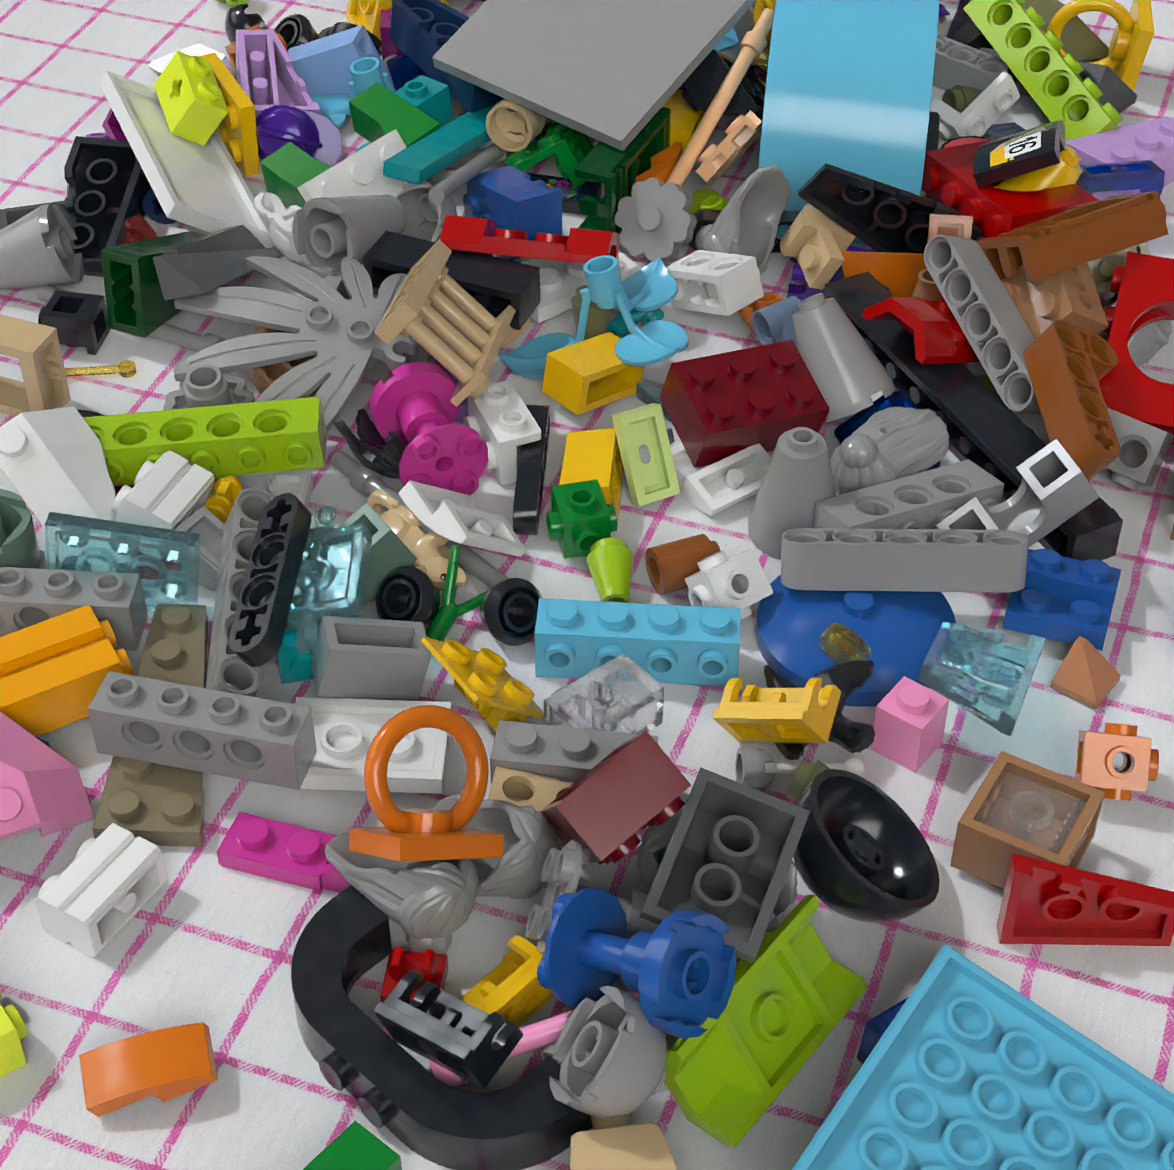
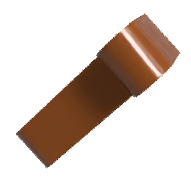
M1057 320L1024 350L1023 356L1050 443L1057 439L1087 480L1090 481L1114 461L1121 452L1098 383L1118 364V356L1113 347L1104 338L1066 321Z

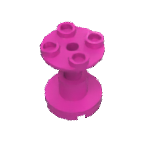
M418 361L395 368L391 371L392 378L388 379L385 384L381 379L374 387L369 400L371 418L381 435L388 440L389 432H396L399 434L403 444L408 445L404 449L398 464L400 481L404 486L411 480L472 495L478 489V479L483 475L488 463V447L479 432L466 425L453 424L461 407L460 404L456 407L450 402L456 388L455 382L451 376L444 372L442 367L435 363Z

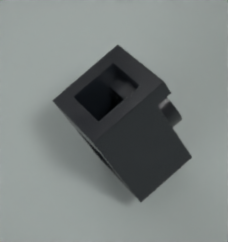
M55 290L47 305L43 306L39 312L38 324L56 328L59 344L69 347H86L89 355L97 354L111 331L108 327L105 297L102 295Z

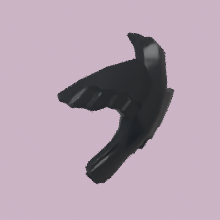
M364 408L358 410L355 419L358 426L357 435L360 439L352 433L340 417L333 421V424L362 465L382 476L400 479L398 464L405 446L398 433L389 432L387 443H385Z
M872 660L853 661L835 665L818 672L812 677L822 678L821 688H824L825 685H835L841 691L828 741L842 746L851 753H860L864 749H868L874 742L873 739L876 734L872 725L850 721L842 714L846 699L853 691L861 689L864 682L872 675L871 671L874 667ZM769 665L764 667V676L768 688H800L794 685L780 671H776ZM775 743L782 755L791 761L799 760L800 756L804 755V748L807 744H811Z

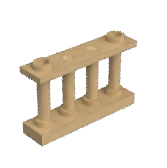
M438 240L410 269L374 333L387 345L399 333L405 338L408 336L413 338L459 380L450 399V402L457 407L467 396H470L473 400L476 399L491 383L492 379L488 374L501 344L513 331L510 323L516 310L509 305L497 318L491 315L447 274L449 269L445 264L452 251L442 241Z

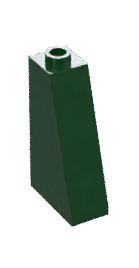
M188 231L103 248L101 255L108 327L145 338L182 310L175 308V299L164 300L153 257L163 255L162 251L206 235Z

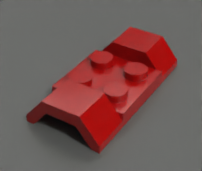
M446 215L439 239L450 250L583 264L592 258L609 255L615 257L619 263V233L570 228L569 236L536 233V240L530 241L527 240L528 232L497 229L496 220Z
M891 297L866 307L861 315L866 320H894L914 336L915 357L921 364L981 363L944 298L941 301H928L919 297Z

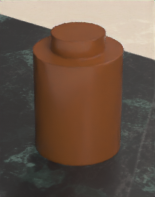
M699 534L647 548L645 554L646 568L655 591L662 595L688 588L684 579L700 571L697 562L721 551L717 542L710 541L705 534Z

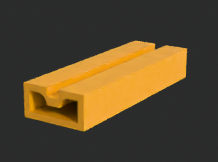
M88 604L0 637V711L35 737L89 717L87 708L108 671L134 675L125 650L123 648L114 650L118 648L108 620L99 622Z

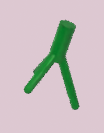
M457 544L452 545L450 548L443 603L426 631L427 638L442 642L456 618L479 607L483 597L488 592L486 591L459 605L454 603L460 546Z

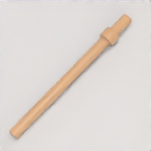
M765 8L752 31L746 32L739 44L740 52L666 183L673 182L681 187L684 184L752 61L760 57L767 45L765 38L773 26V10Z

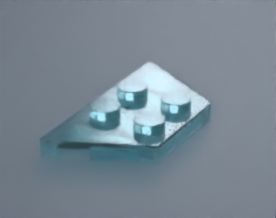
M942 622L923 662L918 680L999 732L1011 737L1046 638L1030 635L1027 646L1002 642L1005 635L1001 630L976 629L966 625Z

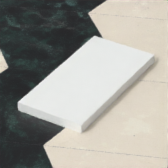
M106 70L99 81V85L166 217L211 233L232 226L244 225L265 248H272L274 244L269 232V223L265 217L259 215L254 209V196L218 131H214L204 146L171 134L154 88Z

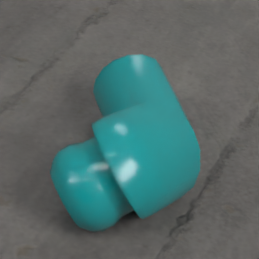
M634 308L629 311L635 325L640 320L646 325L654 320H662L664 318V312L659 308L651 311H638ZM619 312L609 322L607 332H612L622 339L629 333V330L621 312Z

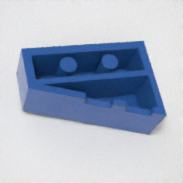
M511 166L480 173L466 183L467 194L463 196V204L469 217L496 220L497 229L528 232L527 240L530 241L536 240V233L562 235V189L558 187L548 189L546 188V182L542 180L531 181L529 174ZM502 255L504 258H508L511 261L520 258L517 256Z

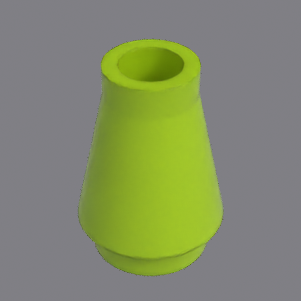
M604 538L596 541L590 548L586 563L600 596V601L630 603L629 592L634 553L628 548L627 543L619 538Z

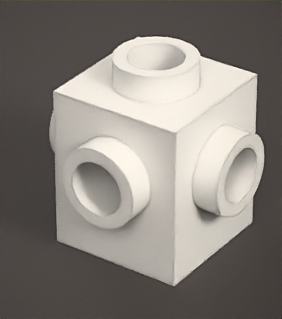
M753 548L728 557L724 550L710 555L697 562L700 569L699 572L684 579L689 588L688 597L692 606L741 608V620L753 614L750 605L774 593Z

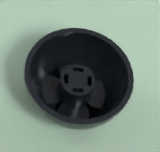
M840 769L824 770L808 784L796 806L809 810L810 813L793 858L797 870L808 889L824 904L845 917L864 922L880 923L909 917L923 910L936 899L939 892V873L930 847L911 818L890 796L859 775Z

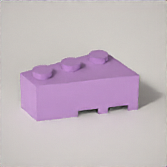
M236 30L237 81L255 105L256 117L264 109L274 105H287L321 114L319 105L311 100L306 91V83L302 77L298 78L292 67V60L274 30Z
M1166 116L1065 141V144L1072 148L1082 159L1078 163L1082 168V173L1076 184L1098 200L1113 195L1158 191L1174 181V118Z

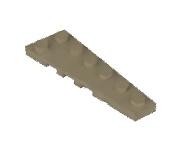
M156 605L136 676L201 688L206 687L208 644L206 605ZM113 756L92 828L94 838H97L109 825L114 823L132 832L135 838L140 836L158 846L202 847L204 841V772Z

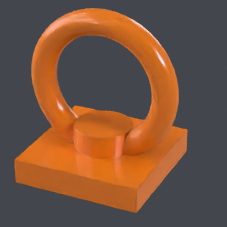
M420 705L396 714L381 727L372 740L366 756L364 786L372 811L385 827L349 828V851L399 862L504 857V834L465 827L475 816L482 804L489 777V765L485 746L478 732L467 719L455 711L442 706ZM421 728L440 729L452 736L463 752L466 763L465 785L461 796L450 810H401L392 799L387 782L388 763L397 744L414 730Z

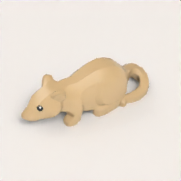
M378 489L372 492L367 503L417 558L410 566L422 570L430 578L437 590H444L450 550L445 546L448 539L433 530L426 534L420 527L423 522L410 509L402 506L399 501H395L384 491ZM381 505L389 510L383 513ZM458 566L456 587L464 586L468 582L467 576L460 566Z

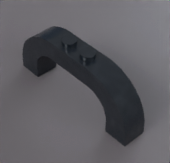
M352 885L327 902L305 926L297 941L291 962L292 990L301 1037L313 1058L319 1063V1068L327 1082L337 1091H342L345 1088L358 1101L362 1113L372 1125L379 1129L385 1126L413 1152L433 1163L453 1170L526 1169L550 1160L571 1146V1136L576 1132L592 1129L589 1114L555 1100L550 1089V1077L560 1081L561 1065L552 1057L548 1056L523 1078L506 1088L484 1093L457 1090L447 1086L433 1076L350 1000L348 995L356 981L389 956L390 949H392L389 917Z

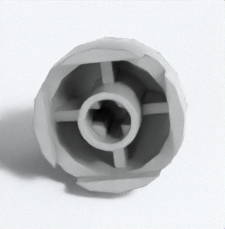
M607 985L599 988L606 995L602 996L597 1002L586 997L578 1004L565 1023L552 1059L562 1063L560 1081L550 1077V1089L555 1100L578 1111L602 1119L620 1117L633 1112L651 1096L659 1092L667 1077L666 1034L648 1022L641 1009L639 999L618 988Z

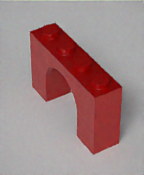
M996 139L925 151L921 190L937 202L951 206L960 214L973 216L972 223L982 229L981 236L984 238L999 237L1001 233L1010 232V230L1098 201L1097 198L1077 184L1037 191H1011L995 187L1002 182L999 181L978 188L973 176L974 159L977 149L980 145Z
M1128 251L1125 266H1115L1110 292L1118 293L1116 307L1106 306L1105 316L1109 326L1102 331L1110 333L1108 343L1115 350L1119 362L1099 381V386L1107 408L1174 435V384L1160 382L1148 377L1135 365L1128 350L1129 340L1142 327L1156 321L1174 320V259Z

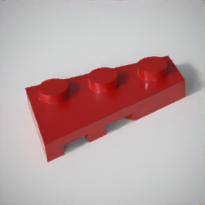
M1012 853L997 922L999 944L1170 946L1174 934V892Z

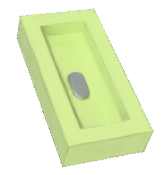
M651 403L612 415L631 503L636 506H643L680 494L670 445L675 442L672 428L666 429L661 404Z

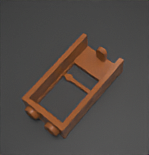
M1159 191L1113 195L1010 230V232L1001 233L999 237L979 240L978 244L981 246L1000 280L1018 275L1019 267L1023 264L1027 281L1030 282L1169 234L1166 225L1167 213L1163 202L1160 200Z

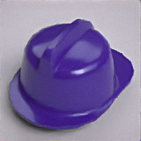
M274 105L264 109L256 117L258 155L261 160H264L291 142L319 162L332 166L338 162L342 153V137L338 127L329 118L319 113L287 105Z

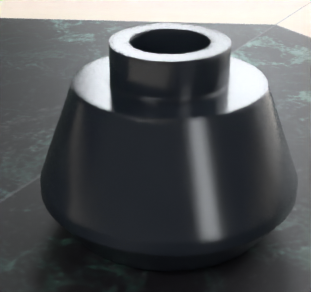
M293 14L285 17L275 28L276 33L283 37L288 50L319 39L318 33L311 22L302 14Z
M401 566L390 571L382 579L376 593V611L379 619L423 622L425 626L434 619L440 607V595L436 586L422 570L412 566Z
M505 579L494 586L483 597L480 605L481 621L489 633L500 643L509 646L526 644L535 637L538 602L542 596L539 590L525 579Z

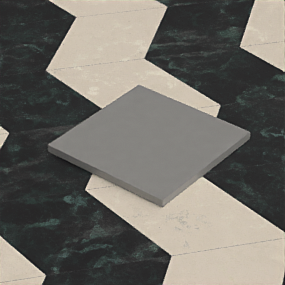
M486 0L435 53L432 59L435 68L623 151L756 0Z

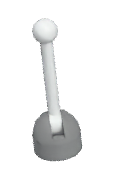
M738 748L735 761L736 782L756 790L764 789L771 784L775 774H794L800 763H775L772 756L763 749ZM850 757L845 762L823 763L830 769L845 770L859 776L864 772V764L857 757Z

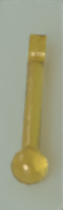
M125 360L118 365L65 368L66 377L119 374L122 377L128 378L136 374V365L133 361Z

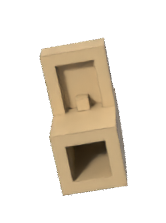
M807 204L782 237L780 249L783 256L797 259L810 288L823 290L825 284L830 281L844 262L841 252L846 251L856 237L814 206Z

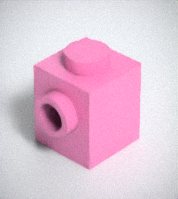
M904 676L876 706L874 731L876 734L873 739L874 742L871 744V750L916 773L943 742L949 699Z

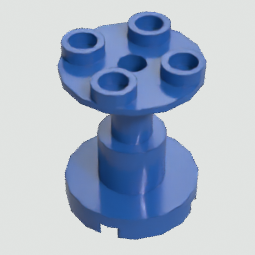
M585 888L576 894L563 893L554 902L552 907L553 922L546 937L545 954L539 962L537 977L540 985L545 989L551 990L555 998L572 1008H576L586 997L597 1002L602 996L606 995L599 988L606 985L612 987L620 975L627 989L639 993L641 1009L648 1022L665 1034L683 1039L702 1035L708 1030L700 1027L709 1017L718 1020L725 1010L734 986L737 959L735 946L725 944L722 932L730 933L726 923L715 915L693 909L677 910L662 920L654 932L639 931L631 939H628L625 912L618 899L601 888Z

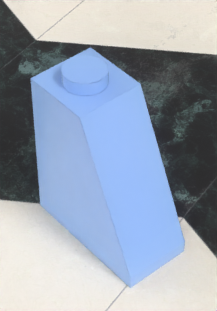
M364 25L292 47L287 52L298 78L302 77L306 83V91L310 98L332 93L351 94L349 82L353 81L350 65L364 57H375L379 60L382 73L388 74L389 81L396 90V86Z

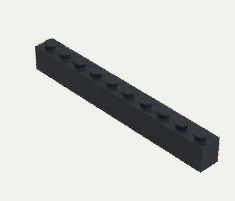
M864 272L825 284L824 298L834 297L893 379L896 388L893 393L908 408L930 409L934 411L947 425L949 435L948 449L960 462L969 459L1003 482L1002 503L1012 497L1022 483V476L1016 467L1047 445L963 363L921 364L915 357L914 336L896 321L866 320L861 315L866 307L894 297L871 273ZM1099 497L1038 542L1045 549H1052L1063 557L1081 561L1088 559L1104 560L1116 555L1123 519Z

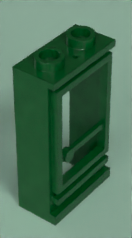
M661 107L623 151L599 141L576 167L575 177L605 184L604 197L602 199L585 196L579 202V209L583 213L588 214V216L578 228L621 233L622 228L615 223V215L618 211L620 199L627 196L632 197L631 190L636 183V177L651 168L652 156L670 146V108Z

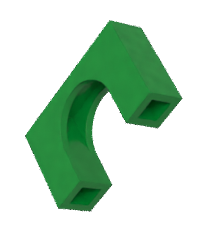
M378 82L349 101L354 131L371 143L396 129L406 147H409L441 128L438 121ZM291 142L260 162L267 192L278 196L288 207L296 205L301 208L305 205V200L298 187L333 167L332 165L319 162Z

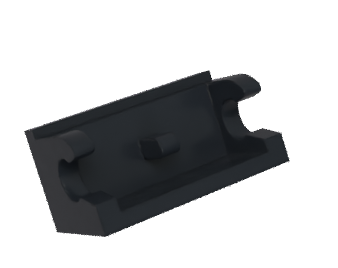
M415 970L405 974L384 1002L380 1001L373 1012L397 1043L485 1090L523 1037L520 1028L511 1022L505 1023V1016L497 1012L488 1014L439 989L436 984L427 981L410 1001L412 992L420 985L424 976Z

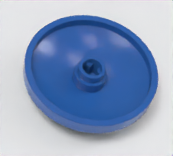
M779 575L770 584L774 593L760 600L758 606L756 638L764 660L776 671H780L794 685L800 688H805L807 681L818 672L835 665L853 661H873L872 675L864 682L861 689L852 692L846 699L845 706H877L904 676L930 688L945 673L953 656L956 639V621L950 604L941 592L795 590L782 585L781 575ZM845 628L863 640L856 650L849 649L838 639Z

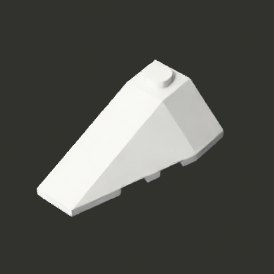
M71 406L24 412L0 427V468L74 570L139 573L131 543L115 535L112 529L117 513L111 508L117 495L106 465L102 443L76 408Z

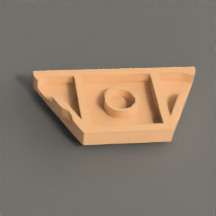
M751 110L745 116L742 114L729 125L725 130L728 135L718 146L713 143L697 159L701 165L696 172L706 183L710 185L715 183L745 154L748 147L757 138H761L762 121Z

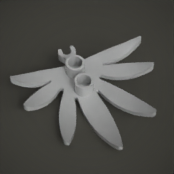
M261 256L245 258L246 266L265 274L306 298L273 289L235 286L219 287L208 293L176 298L174 300L176 309L264 328L292 332L251 334L211 345L191 355L174 368L173 372L176 381L185 380L187 372L201 364L214 365L219 368L221 373H229L316 356L292 368L275 380L255 402L306 398L323 384L314 397L320 396L327 432L333 426V421L340 416L366 370L373 368L379 360L385 361L386 366L390 370H394L406 364V358L397 355V353L404 352L413 356L416 354V341L410 336L405 338L402 335H397L387 345L374 333L407 274L398 273L387 277L379 287L377 298H374L372 282L367 270L361 263L351 257H343L341 260L342 280L351 298L350 300L345 299L321 276L301 265L283 259Z

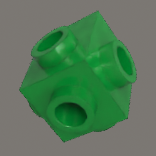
M598 479L551 486L552 512L546 513L547 530L551 541L558 540L564 559L587 556L590 553L591 546L596 541L610 538V532L617 531L618 523L614 504H606Z

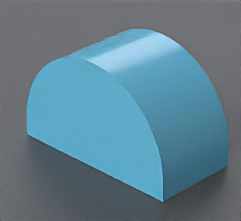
M776 0L766 79L759 168L776 165L782 170L786 179L789 180L791 193L784 211H801L805 205L809 204L798 196V192L825 163L921 196L940 0ZM790 225L778 226L776 237L782 238ZM856 237V238L853 240V242L851 243V244H863V245H866L864 242H862L861 240H859L857 237Z

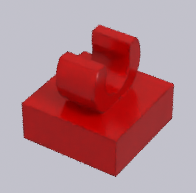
M396 946L394 950L390 949L380 993V1001L384 1002L402 977L412 970L419 972L424 977L420 985L412 992L410 1001L427 981L436 984L439 989L444 991L448 973V956L436 954L430 949H426L425 954L404 951L403 947Z

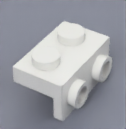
M511 381L493 382L476 399L473 400L468 396L469 416L463 418V425L480 433L488 447V463L485 470L491 469L500 486L516 482L517 446L539 441L541 439V429Z

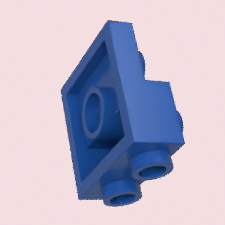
M1028 549L1025 588L1011 593L1005 612L1003 629L1073 644L1081 636L1087 639L1097 650L1102 651L1121 569L1110 567L1099 559L1081 561L1060 556L1052 549Z

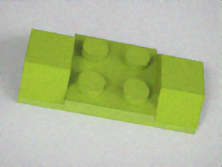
M806 895L774 932H765L754 963L743 959L737 963L734 986L727 1006L718 1020L708 1017L700 1026L701 1028L708 1029L699 1037L679 1038L667 1053V1077L665 1084L687 1120L727 1147L735 1148L868 988L861 976L831 959L813 928L811 921L820 906L816 895Z

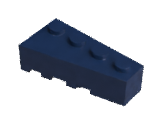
M392 0L390 41L433 80L448 85L450 95L470 113H474L503 99V97L434 67L432 57L469 19L468 16L439 0Z

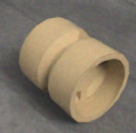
M503 98L487 114L485 125L490 139L500 149L518 152L526 148L549 125L552 119Z

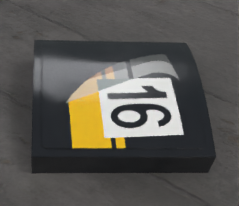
M1063 120L1047 123L980 145L977 149L973 166V176L978 188L1059 164L1060 152L1065 151V125Z

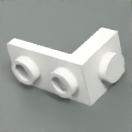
M1002 72L962 113H959L936 97L930 104V112H938V115H940L939 137L944 141L948 138L953 139L961 136L982 137L986 130L1019 99L1020 93L1011 75Z

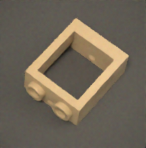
M0 314V354L19 359L24 381L21 382L0 376V412L17 416L24 412L63 408L71 400L57 329Z

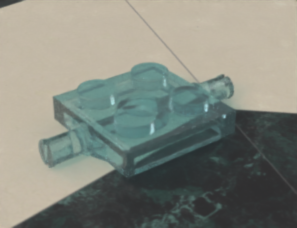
M323 505V509L319 506L315 510L314 529L308 533L285 632L298 629L295 647L305 653H310V649L313 652L317 650L322 616L352 617L363 614L373 535L364 523L345 528H334L337 512L333 507ZM284 551L277 554L272 559L271 564L275 562L283 554ZM274 591L266 595L265 602L271 597Z

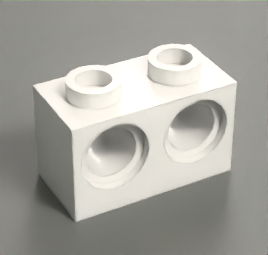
M697 250L666 267L676 280L678 294L671 301L672 308L730 316L764 297L760 271L757 267L756 258L753 256Z

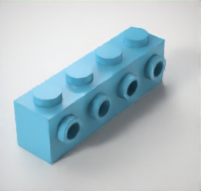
M539 598L534 633L535 677L725 687L731 678H738L741 608Z

